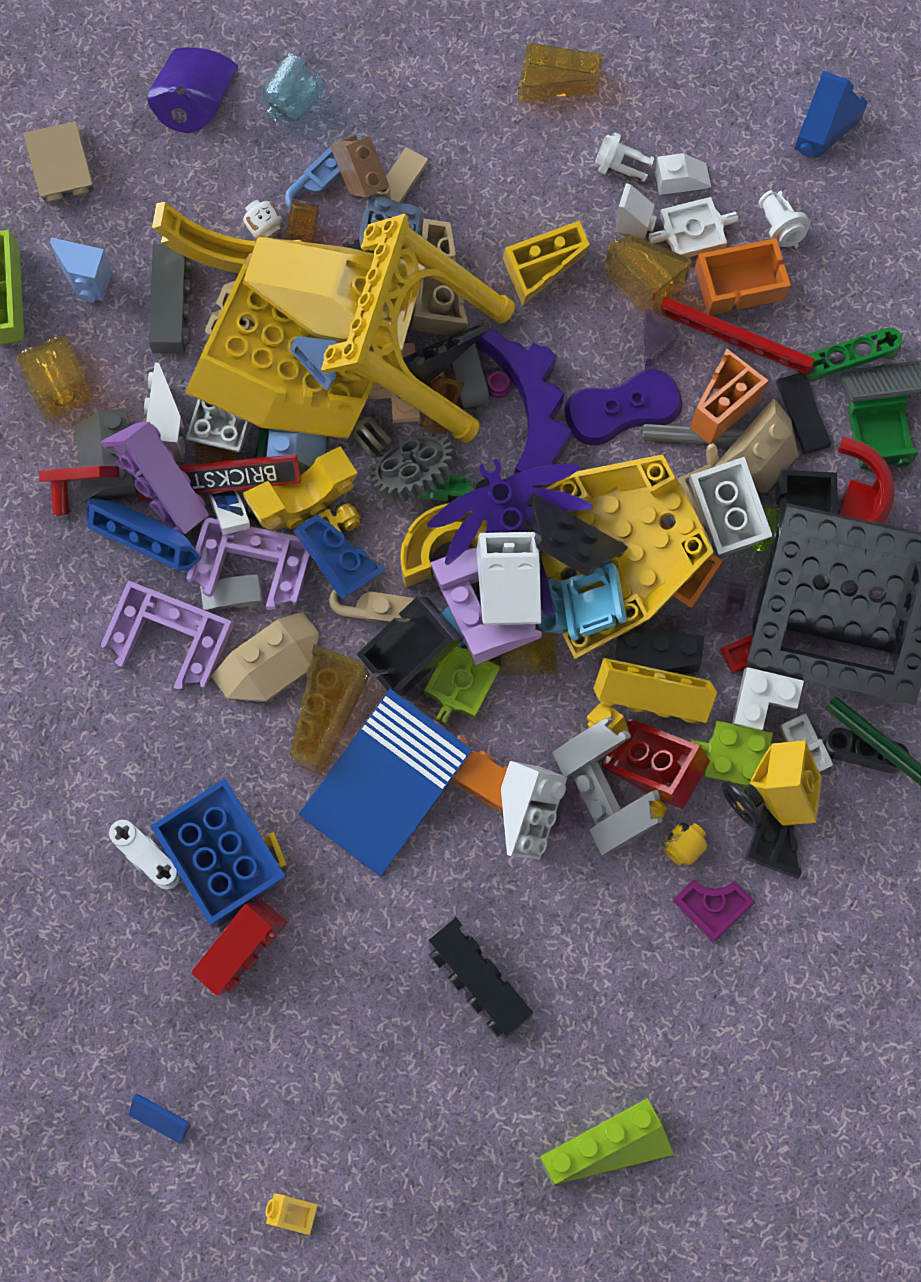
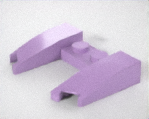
M206 517L195 548L201 559L188 571L187 581L190 583L195 580L204 587L203 594L207 597H212L227 552L276 562L278 565L266 603V609L272 610L275 609V604L292 601L293 605L297 604L312 557L297 536L251 526L247 530L223 535L218 519Z
M477 548L465 550L450 565L445 564L446 557L430 562L433 575L475 665L542 638V632L535 630L536 624L483 625L482 609L471 587V584L479 581Z
M128 581L101 643L102 648L105 649L110 646L119 656L115 663L120 667H124L146 620L149 619L194 637L174 688L181 690L184 689L185 683L200 682V687H206L235 624L228 619Z

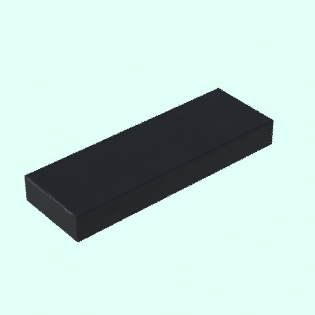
M797 373L777 379L776 385L788 415L792 420V425L804 455L830 447L831 441L804 374Z

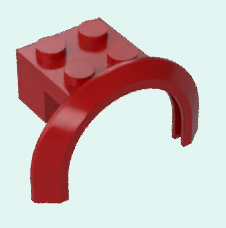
M843 436L838 452L861 460L872 469L877 478L872 486L850 479L838 514L884 524L892 509L895 494L894 481L889 466L882 456L870 446Z

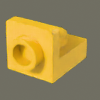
M274 1193L273 1198L266 1207V1224L310 1235L318 1204Z

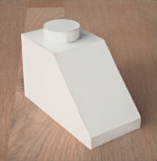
M684 153L657 157L655 176L659 195L711 188L705 162Z
M626 183L619 204L615 232L646 239L647 232H653L657 216L653 215L654 204L631 184Z

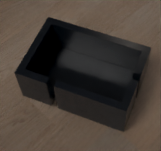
M781 470L776 482V505H778L776 509V523L778 515H784L787 503L837 514V473Z
M417 596L399 613L401 618H394L356 654L373 674L388 671V674H380L377 679L387 691L392 689L400 696H405L464 640L428 597Z

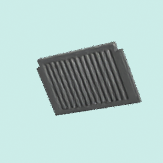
M921 361L845 370L841 372L839 379L852 402L921 394Z

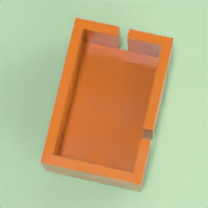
M777 238L698 254L695 272L709 315L731 312L733 306L740 310L786 300L791 284L785 264H782L783 258Z

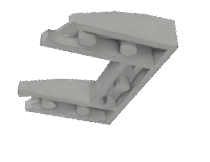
M612 717L605 718L552 752L563 776H573L596 826L589 830L602 856L621 849L662 822L660 817L652 818L650 801L660 799L658 790L651 791L620 809L597 762L631 738L626 730L621 731L617 736L607 727L612 723Z

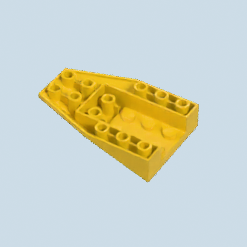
M257 237L243 284L314 337L342 343L348 339L350 325L354 320L358 308V300L363 293L366 275L371 268L374 253L341 246ZM400 258L398 272L402 278H406V262L403 258ZM418 263L419 271L424 270L425 267ZM422 279L414 283L408 290L400 307L397 324L400 352L403 349ZM391 282L388 291H390L391 287L398 286V285H394V284ZM378 328L375 335V343L379 349H382L386 344L384 334ZM388 355L382 357V359L391 364Z

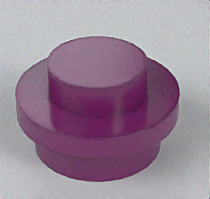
M496 371L491 373L485 381L488 394L494 398H503L511 392L512 380L504 372Z

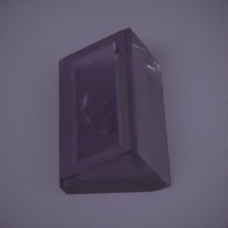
M573 776L567 777L565 783L566 790L564 796L559 801L556 810V820L551 827L552 834L586 827Z

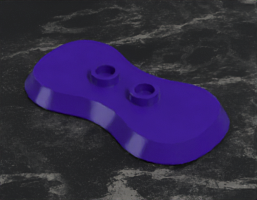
M649 369L637 373L628 381L616 387L585 388L575 392L568 398L565 404V419L569 429L572 430L573 436L579 442L586 445H602L614 439L621 432L645 424L667 425L673 422L682 411V397L676 382L668 373Z

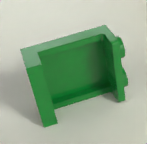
M907 396L860 402L851 401L847 411L853 440L873 448L882 456L887 465L895 464V467L902 468L912 464L918 455V449L912 446L904 408L908 402ZM858 459L860 469L868 468L869 471H872L868 465Z

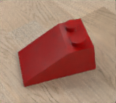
M629 718L626 724L631 738L608 753L601 766L646 793L658 790L659 800L684 809L710 763L709 758L700 745Z

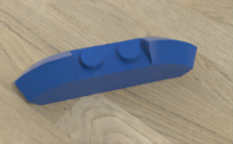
M88 499L86 519L89 529L178 571H189L201 559L193 545L177 530L121 504L101 499Z

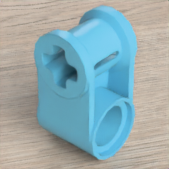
M550 578L548 583L554 616L553 618H548L543 612L541 624H538V626L544 632L563 634L568 631L562 586L557 579Z

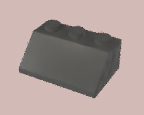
M126 408L99 411L76 425L79 467L118 466L115 461L119 457L111 447L106 450L100 442L131 426V420ZM119 467L120 478L80 481L82 502L87 503L89 498L111 500L138 496L137 489L133 485L135 483L134 476L126 469L122 471Z

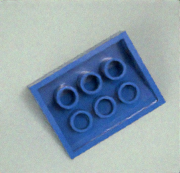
M226 778L150 825L207 922L212 927L218 928L234 918L245 904L257 901L286 878Z

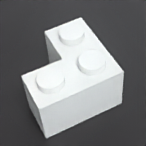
M747 667L743 672L732 724L760 731L763 730L768 705L790 710L798 709L804 681Z

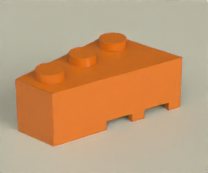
M726 349L711 382L708 384L696 408L690 429L706 442L712 444L761 401L769 380L730 350Z

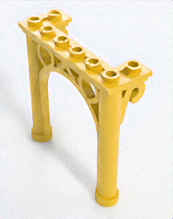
M406 214L368 224L364 231L361 249L364 251L375 250L374 259L366 275V283L363 293L358 300V308L350 325L348 339L346 342L328 346L324 353L321 371L324 373L338 372L342 376L353 380H361L363 376L383 386L452 432L453 437L460 442L468 443L477 435L479 421L419 381L409 371L402 358L397 336L398 315L402 301L414 283L424 277H428L445 284L498 324L509 320L515 310V303L507 296L498 294L409 228L410 222L407 221L409 216ZM401 257L405 260L407 266L406 278H402L398 272V264ZM418 263L427 269L419 271ZM391 282H392L394 285H398V286L391 287L390 291H388ZM378 328L383 332L386 344L382 349H379L375 343V335ZM388 355L391 364L382 359V357Z

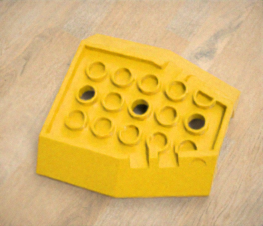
M249 253L204 347L185 393L261 428L348 439L374 382L363 376L361 380L349 379L336 372V379L329 390L326 391L289 350L293 340L298 336L317 337H314L243 284L252 253ZM244 318L250 319L254 323V328L251 330L243 329L239 321Z
M663 454L577 471L546 488L565 492L591 503L592 508L590 510L568 512L628 546L621 557H615L609 562H613L619 571L627 622L621 624L615 618L616 626L583 637L579 631V639L574 641L571 639L568 631L563 633L574 659L650 620L714 553L698 515ZM672 515L676 519L674 527L668 530L663 529L661 525L663 518ZM526 522L525 525L528 531L534 532L530 525ZM539 550L547 579L554 578L561 583L564 573L573 568ZM601 580L580 588V591L584 593L605 584Z

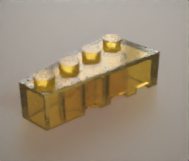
M313 644V656L311 665L308 668L306 689L302 696L300 717L297 720L290 756L297 766L322 776L370 674L364 663Z

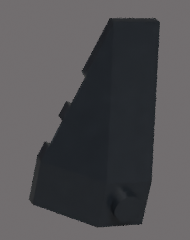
M482 322L403 357V360L409 371L419 381L429 385L489 330V327L486 323Z

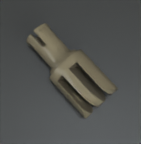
M360 413L351 434L371 458H374L377 455L363 440V437L366 436L380 452L384 449V446L374 436L372 431L375 429L387 444H390L392 440L373 417H365Z

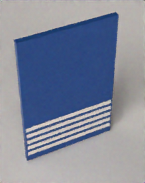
M389 689L298 815L358 859L361 864L367 866L381 877L472 753L473 749L458 739L455 734H451L412 705L409 700H405L395 691Z

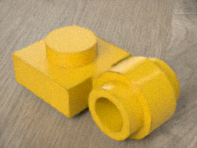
M350 503L340 506L336 510L337 515L334 517L329 509L318 514L340 532V526L345 528L346 531H351L361 524V516L356 507L351 506Z

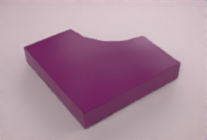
M693 880L672 900L713 943L755 903L735 881L726 887L713 889L704 887Z

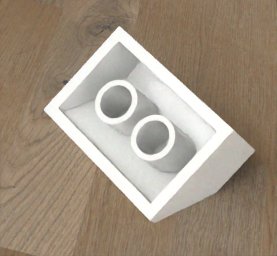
M745 457L690 476L689 481L716 557L720 558L741 551L772 537Z

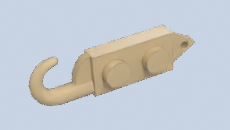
M334 589L330 594L329 604L336 614L343 617L388 624L394 618H401L399 613L414 598L369 591L359 598L356 607L341 605L338 602V593Z

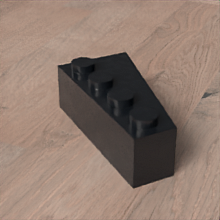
M455 917L428 940L429 949L431 950L428 956L439 969L442 966L447 969L451 974L447 978L457 991L463 988L470 998L466 1001L477 1014L481 1011L489 1019L486 1025L496 1037L502 1035L506 1039L531 1018L533 1012L511 984L501 979L502 974L495 964L488 958L484 959L481 954L483 952L474 938L469 935L465 936L460 931V927L463 925Z

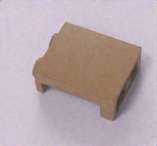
M352 134L330 144L350 195L368 197L389 187L388 180L370 136L358 140L356 134Z

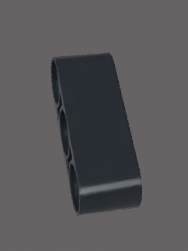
M835 728L829 732L823 741L830 758L886 773L900 771L896 765L852 730ZM831 739H840L843 742L844 748H835L831 743ZM893 741L909 754V751L905 745ZM865 745L869 747L872 756H864L860 752L859 746Z

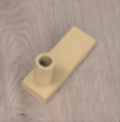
M405 147L386 176L389 187L375 193V195L385 196L388 199L402 203L427 166L428 158Z

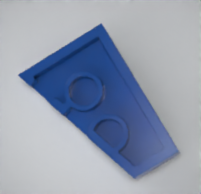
M318 514L293 531L342 600L387 570L380 563L377 565L366 556L367 553L360 547L357 549L345 540L344 535Z

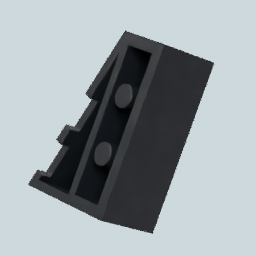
M635 627L616 638L614 660L682 675L698 672L702 664L705 636Z

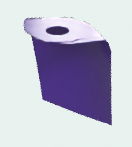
M191 47L176 48L150 87L147 97L148 104L159 121L170 129L183 133L197 132L206 126L215 115L238 65L228 57L212 50ZM179 87L184 88L186 92L181 95L176 92V89ZM175 108L184 110L187 114V121L184 123L176 122L172 117V110Z

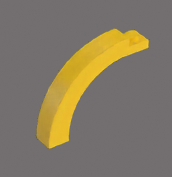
M166 202L156 204L152 228L162 235L161 243L177 253L204 265L239 274L249 253L253 252L256 241L234 238L214 232L189 220Z

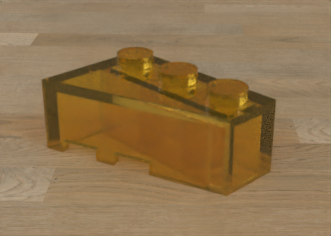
M527 42L518 86L517 103L540 98L541 100H546L557 96L571 97L598 93L604 55Z

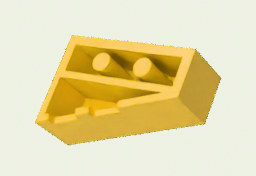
M580 220L505 247L503 261L522 306L586 255L590 244Z

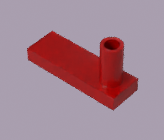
M87 466L39 471V482H51L52 515L69 514L68 482L120 478L119 466Z

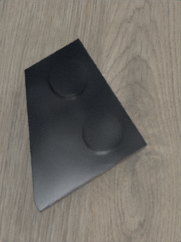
M763 805L760 812L763 824L760 828H755L745 859L798 879L801 876V868L798 867L796 851L798 848L793 834L794 825L782 826Z

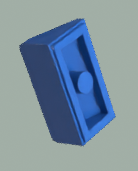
M139 1094L134 1095L129 1116L180 1144L191 1126L190 1122Z

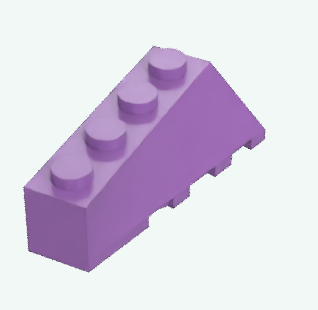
M138 422L101 441L100 443L106 450L111 447L119 457L115 462L121 470L126 469L134 476L135 483L133 485L144 496L150 497L153 500L150 502V506L165 525L177 530L181 534H186L209 515L205 509L204 500L194 492L190 486L191 481L188 475L179 469L175 462V455L169 448L165 447L160 439L161 434L153 424L150 422Z

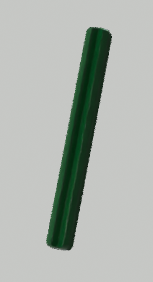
M835 696L826 705V710L921 786V763L841 699Z

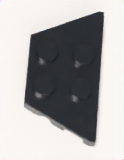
M532 493L527 501L528 506L532 507L534 514L531 518L532 529L535 531L536 548L585 576L595 572L599 567H604L611 559L621 557L628 548V546L603 533L596 527L589 525L535 493Z

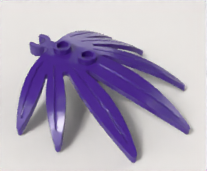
M498 459L493 460L496 469L492 473L487 472L484 465L481 464L479 466L480 474L488 479L490 485L473 490L455 499L441 509L427 524L430 529L443 527L456 522L472 511L456 532L449 546L445 564L450 565L462 555L475 538L483 520L487 521L486 533L529 532L525 523L527 522L532 528L531 518L534 516L533 509L527 504L532 493L539 495L565 511L590 510L592 508L591 503L574 495L551 489L533 488V486L561 481L577 472L580 466L578 464L545 465L519 472L501 480L499 475L501 464ZM539 555L541 610L548 618H553V604L549 583Z

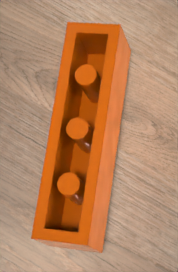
M456 735L458 739H460L466 745L470 746V743L467 740ZM473 750L450 782L502 814L501 787L508 766L502 768L493 762L494 758L482 750L478 753Z

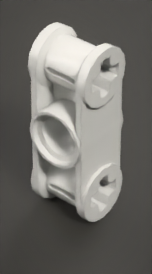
M119 820L112 824L109 831L110 839L139 871L146 874L162 889L168 890L177 886L180 881L179 873L171 860L148 836L141 833L127 820ZM121 831H124L128 833L130 837L127 840H125L124 838H121L119 833ZM163 869L171 874L168 880L165 877L162 878L160 874Z

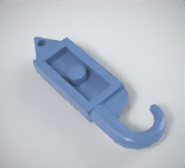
M331 147L317 158L286 191L285 202L290 210L302 213L312 208L311 203L299 206L294 202V197L301 190L305 189L313 194L323 193L342 176Z

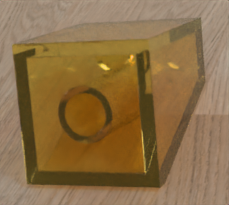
M630 234L625 235L621 240L615 239L607 248L608 253L605 261L604 275L647 317L661 307L664 297L672 298L687 284L692 260L689 257Z
M66 335L53 337L45 344L35 348H27L21 354L15 356L45 421L95 400L86 376Z

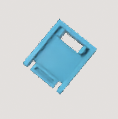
M613 562L602 568H597L595 572L588 576L579 574L561 581L568 632L573 641L579 639V631L583 637L616 626L615 618L621 624L627 622L619 571ZM601 580L605 584L584 593L580 591V588Z

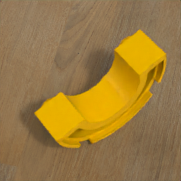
M340 446L317 457L314 464L301 475L302 481L300 484L271 486L269 481L244 492V498L263 528L278 530L288 527L290 530H293L300 526L304 519L326 511L327 506L342 494L349 492L354 487L353 481L358 472Z
M443 504L426 511L412 523L402 543L400 556L402 578L405 587L431 578V556L438 547L447 542H452L456 532L472 511L449 525L439 528H428L427 524L448 505ZM486 520L482 521L475 538L471 542V545L477 548L479 533H486Z

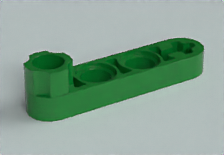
M884 328L809 353L807 355L813 357L814 365L818 366H816L815 372L810 373L808 376L804 374V377L810 381L818 380L884 357L886 359H893L897 357V352L901 348L902 335L895 328ZM892 341L894 345L890 347L888 343L884 342ZM860 344H867L871 348V352L867 356H860L855 350L856 347ZM833 353L843 354L845 361L840 365L831 363L830 356ZM821 357H825V365L827 369H824V364H821Z

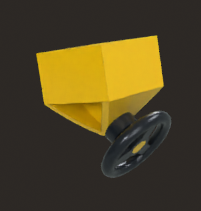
M806 740L771 744L755 770L750 784L741 789L735 783L727 780L722 783L721 788L733 810L744 822L753 828L758 829L763 824L762 817L757 809L762 803L782 826L816 823L822 777Z

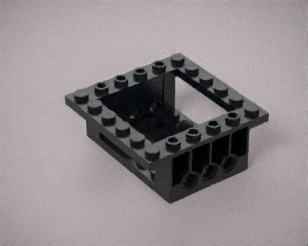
M787 503L784 515H778L753 613L752 641L746 661V668L749 667L790 678L916 705L921 688V532ZM819 574H824L830 580L827 585L819 587L813 583V579ZM845 581H854L857 584L856 590L851 593L844 592L841 589V585ZM873 587H882L885 590L883 597L879 599L870 597L869 591ZM785 630L891 652L894 670L889 671L781 647Z

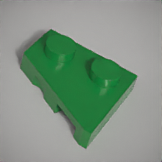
M452 475L450 478H444L445 484L437 483L436 491L429 489L427 490V496L420 493L417 497L448 502L450 497H460L471 492L472 478H466L464 475Z

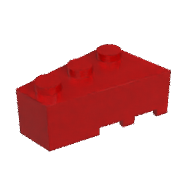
M263 899L245 904L191 971V974L216 996L226 992L230 994L241 982L239 977L245 970L249 971L259 959L258 955L276 939L278 933L288 921Z

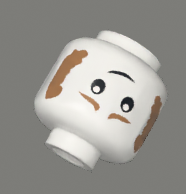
M255 200L245 208L247 213L243 221L255 239L257 237L273 238L281 232L282 217L270 201L260 203L259 200Z

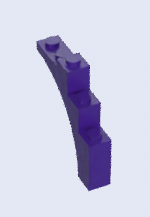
M489 329L475 342L476 348L491 357L511 378L524 404L527 418V441L515 467L514 474L535 467L554 465L569 445L572 430L566 424L553 420L561 408L564 398V392L558 386L546 383L555 368L557 355L548 347L539 346L534 342L529 350H526L520 343L511 342L502 337L496 330ZM542 485L533 486V488H541Z

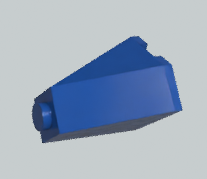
M823 71L794 148L802 155L819 158L862 120L868 102L863 96L858 97L853 92L854 85L849 79Z

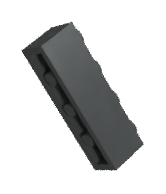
M153 244L149 345L152 353H184L185 344L190 342L189 328H185L186 319L191 317L190 303H186V296L191 295L192 292L191 279H187V271H192V259L177 253L164 244Z

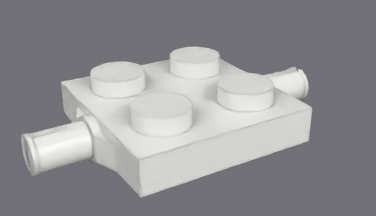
M711 197L661 209L660 217L664 229L649 233V240H651V244L667 241L671 246L675 260L723 249L727 246L723 228L725 225L738 223V216L736 212L720 215L715 209Z

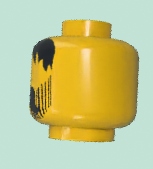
M679 823L665 837L664 844L666 848L664 852L679 866L682 864L692 865L707 849V842L704 839L706 833L696 823L692 825Z

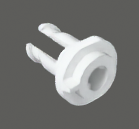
M616 132L612 136L607 135L595 160V164L600 165L598 172L605 175L608 168L627 176L638 177L644 182L648 174L621 164L624 155H627L652 166L654 157L650 156L649 158L640 151L619 143L621 135Z
M772 190L766 192L760 198L759 206L764 209L765 216L772 226L769 231L770 238H777L779 247L794 246L795 249L798 248V243L802 241L809 230L810 220L805 213L794 212L789 202L784 199L782 191L777 193V198Z

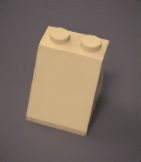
M76 121L23 133L39 195L42 199L47 198L48 202H54L63 199L62 194L73 192L74 196L89 193L88 188L94 187L80 128Z

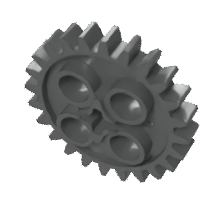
M431 431L425 436L423 432H420L418 437L415 438L413 434H410L408 440L399 438V444L391 443L390 450L381 451L383 457L375 458L377 464L370 466L372 472L369 473L374 490L379 497L383 496L384 500L391 498L393 502H396L401 498L402 502H405L410 496H412L413 500H416L420 493L427 496V490L432 489L436 491L437 483L445 484L444 477L452 476L450 469L456 468L455 461L458 458L448 437L443 438L441 433L435 436Z

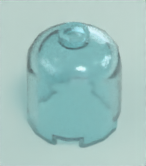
M290 53L281 58L261 89L260 97L267 108L265 112L275 121L279 119L287 122L298 121L326 87L324 79L318 72L313 75L305 68L308 65L307 62Z

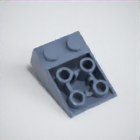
M370 195L360 225V246L362 245L364 231L368 224L402 214L409 216L407 220L410 222L409 228L418 233L421 209L411 204L388 199L385 196Z

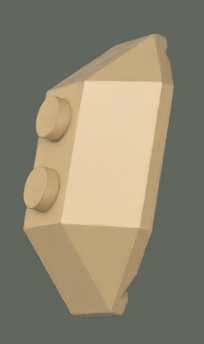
M772 399L714 466L716 467L745 457L757 493H767L777 482L781 470H787L798 457L792 420L776 399Z
M304 612L277 619L233 650L211 675V678L227 699L267 702L313 669L319 632Z

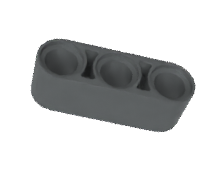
M474 343L450 365L452 374H455L456 380L454 381L459 399L461 398L462 409L489 404L488 390Z

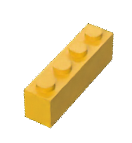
M603 658L593 688L598 700L607 706H616L617 704L627 706L630 710L642 712L643 710L651 711L664 718L675 716L688 723H696V721L707 723L717 695V691L710 680Z

